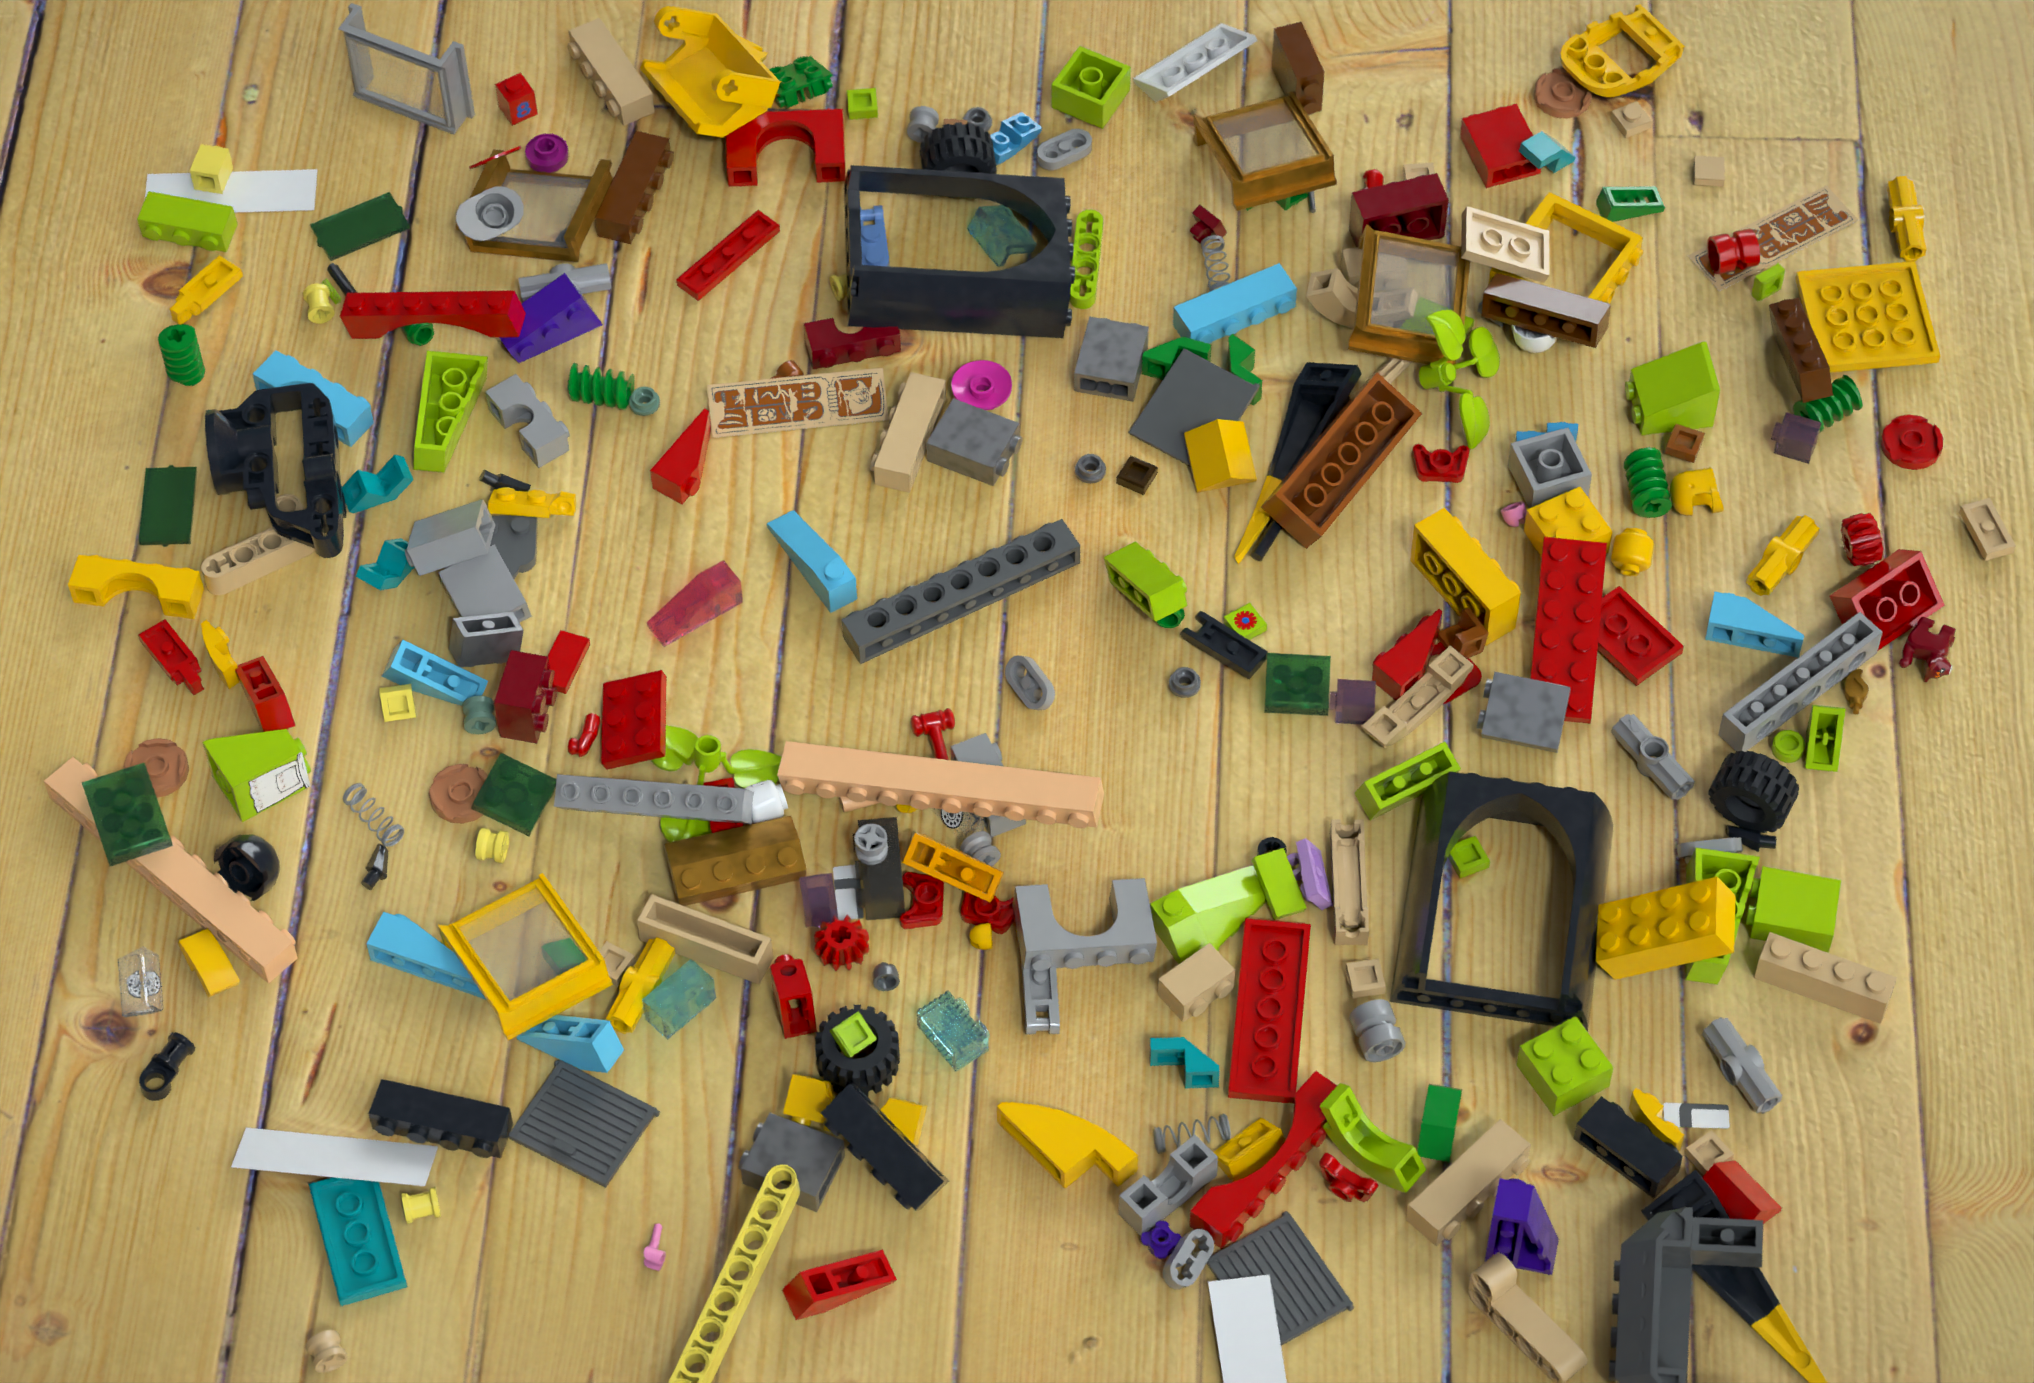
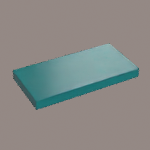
M331 1177L308 1184L340 1306L407 1288L380 1183Z

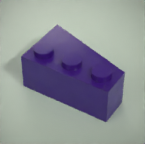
M564 273L522 303L526 315L520 336L499 338L515 360L521 363L596 329L603 324L584 296Z
M1499 1178L1484 1262L1498 1252L1504 1254L1515 1268L1553 1275L1559 1238L1535 1186L1526 1184L1520 1179L1512 1178L1506 1180Z

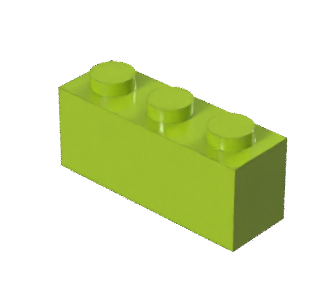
M148 191L137 218L142 237H147L154 241L174 242L181 246L201 247L208 251L227 252L238 225L233 206Z
M1136 541L1104 557L1110 583L1155 622L1188 606L1185 597L1187 586L1183 578L1172 573L1164 562H1159L1149 549L1145 550Z
M1443 742L1363 782L1354 794L1371 821L1423 795L1436 779L1448 772L1458 773L1461 768L1446 742Z

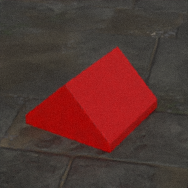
M1736 1160L1714 1163L1702 1177L1716 1194L1730 1219L1762 1220L1763 1224H1765L1782 1210V1207Z

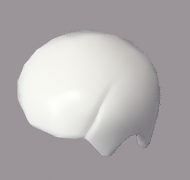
M1512 325L1515 342L1524 351L1531 353L1544 352L1557 339V337Z

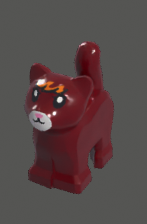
M1921 617L1906 640L1899 666L1907 668L1911 665L1913 658L1926 660L1924 682H1927L1931 678L1938 679L1951 673L1952 665L1947 656L1956 638L1954 637L1956 629L1944 624L1939 634L1931 633L1929 628L1933 627L1935 621Z

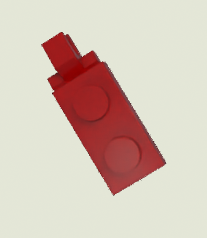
M166 619L138 634L142 645L172 682L174 681L177 686L184 682L186 688L193 696L204 690L201 683L202 679L198 675L202 670L196 656Z

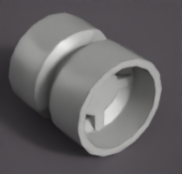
M1387 1000L1368 1001L1359 1005L1351 1012L1349 1019L1355 1034L1360 1037L1359 1045L1367 1061L1381 1062L1391 1059L1405 1048V1040L1400 1027L1394 1026L1396 1024V1017Z

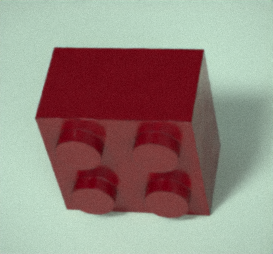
M514 650L510 651L494 700L501 738L537 744L540 733L546 732L549 721L547 712L549 706H554L557 697V688L553 687L554 670H550L548 656Z

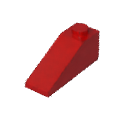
M704 408L650 470L652 489L682 505L690 496H694L700 488L711 433L709 410Z
M264 656L237 665L236 675L263 732L288 730L296 726L286 695Z
M879 1250L801 1271L782 1291L795 1320H800L827 1312L890 1285L897 1278L884 1251Z

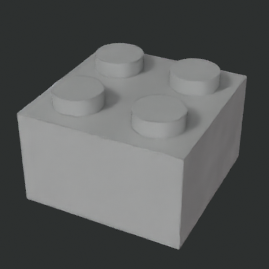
M1569 428L1511 443L1508 467L1528 508L1577 487H1581L1585 494L1589 495L1592 474Z

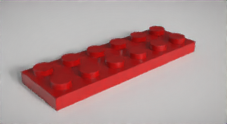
M1544 537L1530 679L1570 687V696L1564 721L1591 724L1607 543Z
M1245 918L1228 1098L1294 1104L1311 924Z

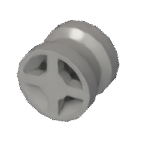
M918 106L912 109L910 113L911 122L907 127L908 136L916 142L921 143L924 141V137L927 134H932V130L936 128L939 122L937 111L927 106Z
M866 824L855 833V852L857 858L867 865H875L885 860L888 855L886 831L877 824Z
M986 831L971 834L960 846L962 852L990 866L995 865L1001 857L998 848L991 845L992 838Z

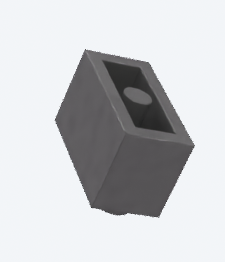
M513 612L453 618L449 650L459 668L494 663L502 664L507 662L511 650H521L524 630Z

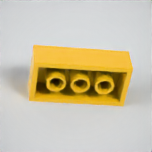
M1444 507L1416 523L1413 531L1410 561L1459 617L1462 609L1467 607L1471 609L1489 632L1485 646L1516 629L1521 596L1520 588L1515 581L1509 580L1505 576L1495 559L1488 557L1482 550L1479 541L1475 537L1471 538L1463 529L1461 521L1456 516H1452Z
M1712 877L1599 904L1596 962L1614 980L1734 953L1735 894L1718 877Z

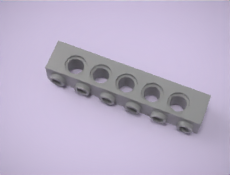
M1859 612L1726 711L1722 716L1718 735L1735 751H1748L1844 679L1853 670L1877 654L1883 632Z
M557 774L554 807L574 811L752 824L754 792L742 788Z

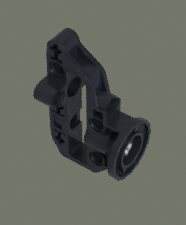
M306 383L256 390L235 409L206 410V446L211 476L217 494L226 495L230 492L246 490L250 510L266 508L272 527L278 535L314 548L316 553L323 558H332L340 554L343 549L344 539L343 518L347 517L341 486L338 431L329 398L315 384ZM302 410L304 445L302 463L305 474V481L303 483L306 490L307 508L305 510L283 512L279 510L276 494L279 493L278 461L274 446H277L275 415L279 412Z

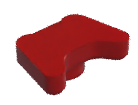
M1415 444L1412 449V457L1417 478L1422 482H1462L1469 459V448L1462 445L1453 453L1445 449H1437L1431 453L1422 444Z
M913 872L904 873L902 875V884L912 892L913 905L910 910L900 916V926L903 929H913L940 924L943 920L944 882L929 875Z
M965 891L961 908V919L965 923L975 926L991 923L993 932L1004 934L1015 921L1012 906L1013 898L1007 901H999L994 896L992 902H988Z
M1327 1152L1324 1153L1319 1161L1322 1175L1330 1183L1328 1186L1329 1190L1344 1201L1351 1202L1353 1198H1356L1361 1202H1366L1379 1186L1373 1179L1361 1177L1347 1169Z

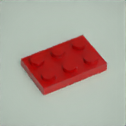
M1618 586L1602 597L1598 651L1635 686H1638L1683 653L1684 645L1623 588Z
M662 670L603 683L601 764L606 770L665 757L667 676Z

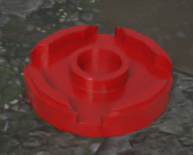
M1908 414L1894 418L1890 424L1885 426L1881 436V448L1884 456L1891 463L1903 469L1918 470L1936 463L1943 449L1944 438L1940 429L1935 424L1933 426L1928 423V419Z

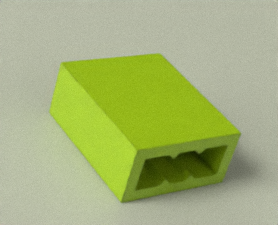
M1762 866L1760 879L1753 878L1750 897L1756 898L1755 906L1749 905L1746 925L1752 926L1750 938L1766 941L1769 932L1821 951L1829 952L1834 936L1841 880Z

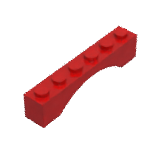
M515 290L364 292L346 294L340 318L352 339H380L387 332L398 327L419 323L454 325L489 337H519L526 312Z
M1315 1071L1295 1093L1293 1124L1286 1141L1276 1155L1262 1168L1245 1178L1229 1184L1211 1187L1190 1210L1189 1226L1194 1230L1203 1229L1212 1236L1214 1245L1221 1250L1229 1241L1235 1242L1242 1234L1247 1220L1250 1217L1254 1219L1261 1213L1265 1206V1200L1270 1194L1276 1195L1283 1188L1286 1176L1292 1170L1298 1171L1306 1161L1309 1150L1313 1146L1318 1148L1327 1137V1133L1323 1128L1327 1123V1119L1319 1106L1337 1085L1318 1071Z

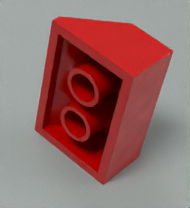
M1898 549L1830 595V599L1842 624L1861 612L1883 632L1878 651L1913 628L1921 617L1927 618L1945 606L1922 552L1915 550Z

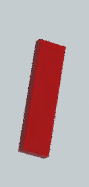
M757 210L676 279L677 286L697 301L701 300L780 232V224L760 210Z

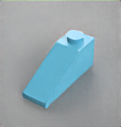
M1714 592L1705 640L1799 658L1804 638L1802 633L1746 597L1736 596L1732 593Z
M402 640L393 649L382 674V677L399 685L411 684L412 691L460 706L470 697L482 696L488 683L487 680L405 640Z
M555 1015L516 1036L517 1040L578 1069L608 1073L624 1051L609 1020Z

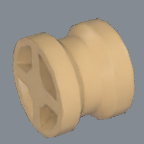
M335 1330L317 1333L306 1343L308 1353L314 1356V1368L319 1373L336 1370L348 1359L345 1349L339 1346L341 1339Z

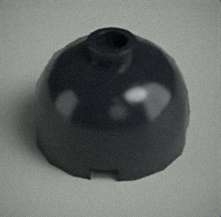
M254 834L237 835L216 849L214 855V863L219 861L221 869L217 873L227 881L229 888L233 892L240 891L252 898L250 901L259 899L277 881L280 872L279 858L274 847Z

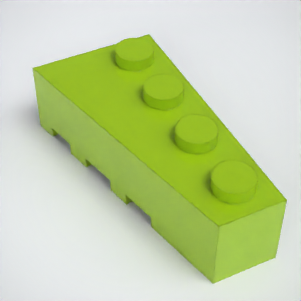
M427 350L414 445V470L445 472L487 380L488 356Z
M1695 848L1686 867V884L1718 877L1735 894V942L1760 857ZM1731 954L1685 964V980L1718 985L1728 966Z

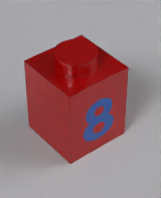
M518 73L495 84L498 106L512 126L538 114L535 91L522 73Z

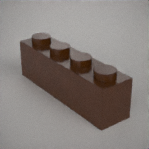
M636 130L595 216L598 237L631 245L635 235L640 234L643 227V217L646 212L651 211L654 194L663 185L664 172L666 168L670 169L673 163L674 152L670 149L669 138Z
M1496 272L1483 292L1481 317L1596 348L1608 329L1611 304Z
M1799 298L1785 299L1769 304L1772 333L1802 402L1805 403L1833 396L1830 367Z

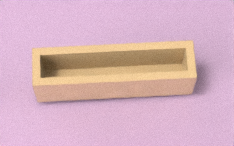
M600 17L569 30L570 43L567 44L571 57L574 60H579L584 76L587 79H592L597 95L600 98H605L608 110L613 117L617 116L622 125L625 126L655 113L652 92Z
M910 372L907 382L902 383L900 386L898 406H893L891 409L889 429L883 430L880 438V452L873 455L870 470L874 472L875 485L908 493L911 492L927 450L926 443L936 427L946 400V380Z
M652 894L637 920L640 941L647 943L649 939L661 938L675 948V954L756 984L761 983L773 960L771 938Z
M1769 932L1759 957L1754 977L1757 980L1880 1024L1882 1023L1897 977Z
M1500 1119L1408 1204L1406 1221L1435 1246L1445 1238L1450 1240L1457 1234L1461 1223L1468 1216L1474 1218L1481 1211L1484 1201L1491 1195L1496 1197L1499 1178L1508 1180L1514 1173L1519 1175L1526 1169L1530 1163L1528 1158L1531 1144Z

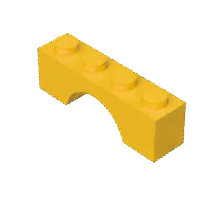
M78 554L68 583L73 603L104 607L116 595L138 590L155 596L161 603L164 615L195 619L204 591L200 572L191 568L166 567L157 563L144 564L128 559L115 560L103 558L99 555L86 556Z
M792 1074L783 1114L791 1115V1121L805 1126H811L812 1121L823 1123L826 1118L821 1112L835 1099L831 1082L801 1074ZM889 1098L880 1110L914 1145H918L927 1105L899 1098ZM824 1125L823 1130L831 1132V1131Z

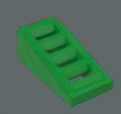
M1656 186L1602 187L1596 200L1601 217L1611 222L1660 213L1665 209Z

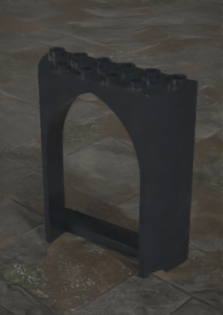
M850 165L844 182L848 326L871 328L898 327L899 329L1063 338L1065 326H1071L1072 309L1068 307L1071 284H1074L1075 266H1070V260L1072 261L1074 245L1073 242L1068 240L1072 233V219H1067V214L1070 212L1071 198L1066 196L1065 178ZM860 191L989 200L1009 207L1029 219L1043 233L1049 244L1029 261L998 271L978 272L862 265Z
M1448 772L1436 779L1426 789L1420 802L1390 1002L1554 1027L1576 1016L1588 1032L1597 964L1598 905L1603 904L1605 900L1613 836L1612 817L1601 798L1594 792L1581 791L1573 787L1560 788L1546 786L1539 782L1525 783L1513 781L1509 778L1497 779L1480 776L1476 773ZM1487 818L1544 826L1556 838L1567 856L1572 872L1573 897L1559 999L1427 979L1441 878L1446 860L1458 840L1468 830Z

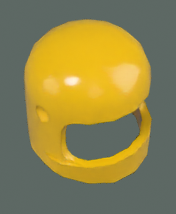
M1712 467L1681 472L1672 479L1670 484L1671 501L1675 510L1681 515L1692 516L1693 506L1708 505L1712 514L1724 511Z

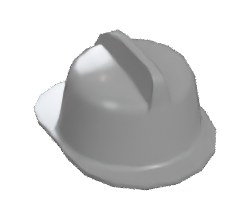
M495 186L464 201L456 212V223L459 230L465 236L478 241L490 240L506 233L520 222L523 216L524 205L520 196L514 190Z

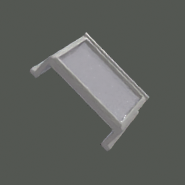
M353 3L348 6L349 15L338 30L344 31L355 87L353 97L453 135L467 117H474L475 112L463 44L453 41L441 59L366 32L361 6Z

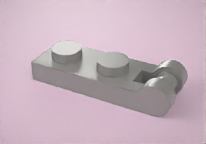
M1022 966L1026 1035L1036 1034V1031H1048L1049 1034H1059L1060 1016L1056 966L1044 971L1030 970V968L1023 969ZM1036 1012H1048V1018H1036Z

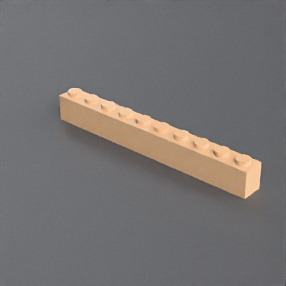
M789 741L785 743L777 773L783 791L794 795L809 793L817 794L823 798L841 796L848 797L855 802L868 800L880 802L888 806L902 804L921 810L935 808L943 809L949 813H959L961 811L975 813L981 817H990L991 815L1003 816L1014 821H1021L1023 819L1037 820L1047 825L1054 823L1070 824L1075 828H1097L1104 797L1102 781L1099 777Z
M72 757L44 780L51 800L202 928H208L216 940L268 984L298 958L294 947L296 941L287 930H279L273 925V921L263 910L257 912L251 907L250 901L240 891L233 892L229 888L227 881L219 873L212 874L208 871L205 863L196 854L189 855L175 836L168 837L164 834L161 826L152 817L145 818L141 814L139 807L132 800L127 799L125 801L120 797L115 786L109 781H101L96 771L88 763L82 765Z

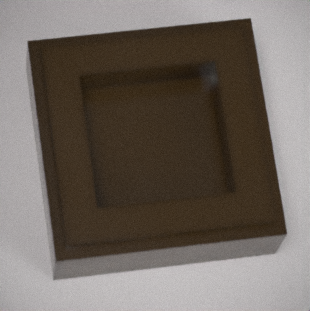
M1130 456L1116 477V484L1144 495L1158 474V467Z

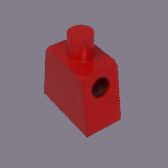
M788 954L780 955L775 959L774 964L770 966L773 993L784 1038L817 1032L813 995L804 962L800 958L793 959ZM799 998L801 1004L797 1008L791 1009L789 1000Z

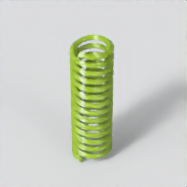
M325 279L322 283H326V286L329 287L331 292L329 297L335 304H339L342 298L329 280Z

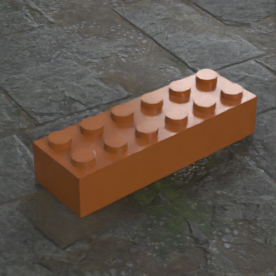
M1378 372L1375 373L1357 390L1263 503L1261 508L1307 549L1322 537L1422 413Z

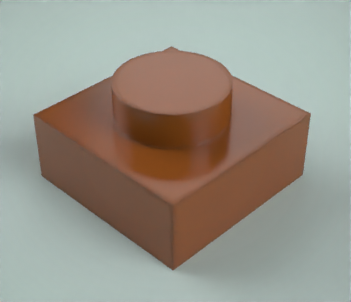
M1675 424L1667 443L1665 454L1694 463L1704 441L1705 433Z

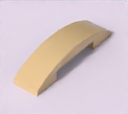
M1449 646L1428 665V672L1389 708L1383 706L1362 725V729L1384 748L1393 745L1427 720L1454 693L1473 669V664L1452 646Z

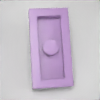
M1304 838L1296 842L1298 853H1292L1287 858L1290 865L1295 866L1299 864L1292 871L1297 881L1303 879L1301 891L1304 898L1308 902L1311 901L1319 909L1324 910L1333 906L1322 854L1315 845Z

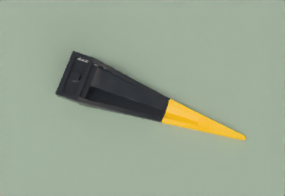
M1313 362L1305 364L1293 385L1285 420L1265 483L1234 557L1238 564L1242 561L1271 518L1261 508L1263 503L1350 400L1349 395L1362 375L1358 365Z
M1696 1169L1641 1210L1648 1221L1657 1213L1684 1207L1693 1208V1217L1730 1219L1716 1194ZM1692 1264V1270L1807 1382L1827 1383L1759 1267Z

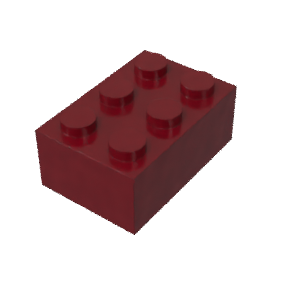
M1438 174L1420 175L1416 178L1390 182L1386 185L1352 192L1349 232L1355 246L1359 247V239L1363 235L1366 224L1376 231L1429 241L1444 238L1449 199Z

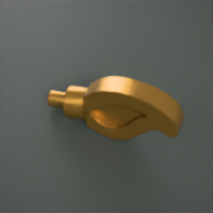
M1862 669L1853 670L1848 675L1844 687L1845 698L1850 702V708L1853 709V714L1855 715L1859 714V709L1863 707V702L1866 700L1869 691L1868 685L1861 678Z

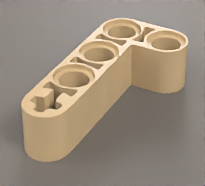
M283 494L276 498L279 510L283 512L305 510L301 501L295 495ZM273 527L207 557L202 562L201 570L207 590L214 595H224L315 552V549L278 535Z
M1497 1252L1471 1273L1468 1287L1470 1299L1552 1382L1565 1383L1588 1363L1585 1353L1516 1285L1517 1271L1514 1265L1504 1254Z

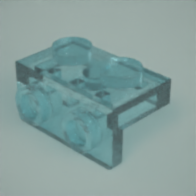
M1004 205L979 206L968 226L969 233L997 267H1003L1010 254L1032 253L1037 245L1029 235L1028 230L1014 217L1013 212Z

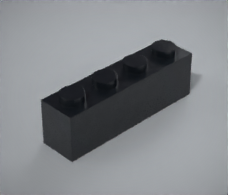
M381 1079L368 1113L372 1129L382 1135L393 1136L395 1134L408 1137L416 1143H435L451 1151L458 1149L470 1151L482 1158H489L490 1156L502 1157L508 1135L513 1126L509 1107Z
M848 1084L821 1112L826 1118L823 1122L824 1125L835 1136L843 1135L850 1143L847 1146L848 1150L858 1160L862 1161L865 1158L872 1165L873 1169L870 1171L872 1175L884 1186L889 1183L897 1191L894 1197L907 1210L911 1207L915 1211L921 1210L949 1182L935 1165L856 1084Z

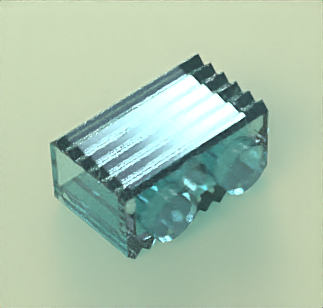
M946 991L938 998L930 1001L928 1005H924L923 1008L917 1010V1026L933 1043L942 1057L949 1062L954 1071L957 1072L989 1051L988 1038L990 1034L980 1020L975 1022L970 1017L969 1007L961 997L955 999L949 991Z

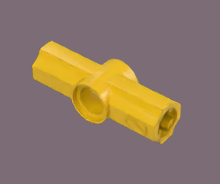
M1897 176L1887 184L1890 204L1889 227L1892 233L1895 232L1899 256L1907 262L1917 261L1925 256L1927 250L1923 234L1924 211L1922 205L1917 203L1913 181L1909 180L1907 176Z
M1806 515L1796 516L1780 537L1775 536L1769 542L1762 559L1747 576L1746 583L1750 586L1752 592L1759 596H1769L1786 574L1791 575L1796 570L1805 550L1819 533L1820 528L1812 518Z
M658 937L649 939L635 966L628 967L624 973L620 984V993L606 1017V1020L610 1021L615 1031L623 1034L633 1033L647 1005H652L656 1001L662 987V978L675 956V948L668 944L666 940Z

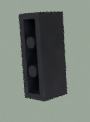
M1602 1096L1576 1123L1573 1138L1576 1142L1653 1199L1659 1195L1680 1170L1683 1156L1674 1145L1660 1140L1652 1134L1648 1126L1642 1122H1636L1626 1115L1618 1104L1609 1102Z

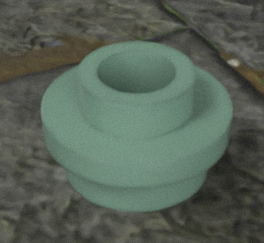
M639 387L634 390L629 399L630 408L637 415H651L658 410L660 398L652 388Z

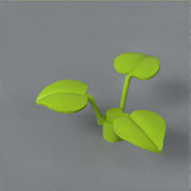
M1439 310L1427 315L1425 319L1432 327L1444 357L1428 365L1421 366L1419 369V380L1424 389L1428 390L1439 387L1440 392L1448 391L1461 394L1459 411L1470 450L1474 449L1488 433L1490 426L1488 409L1484 400L1480 396L1474 397L1471 390L1448 385L1456 378L1455 370L1475 363L1481 377L1488 378L1494 376L1499 369L1500 355L1489 330L1484 327H1477L1472 330L1469 338L1470 351L1474 358L1454 365L1447 363V361H1454L1460 358L1461 352H1463L1461 344L1465 341L1466 332L1463 322L1456 312L1452 310Z
M666 725V755L651 761L655 766L666 771H676L684 763L691 765L694 762L699 769L697 785H703L705 773L713 772L722 762L727 773L735 774V784L739 788L744 789L747 786L765 780H771L776 784L779 780L777 773L782 757L770 752L747 749L733 754L729 764L726 759V752H721V743L716 737L704 735L698 738L689 730ZM663 817L660 820L661 832L669 843L711 834L709 821Z

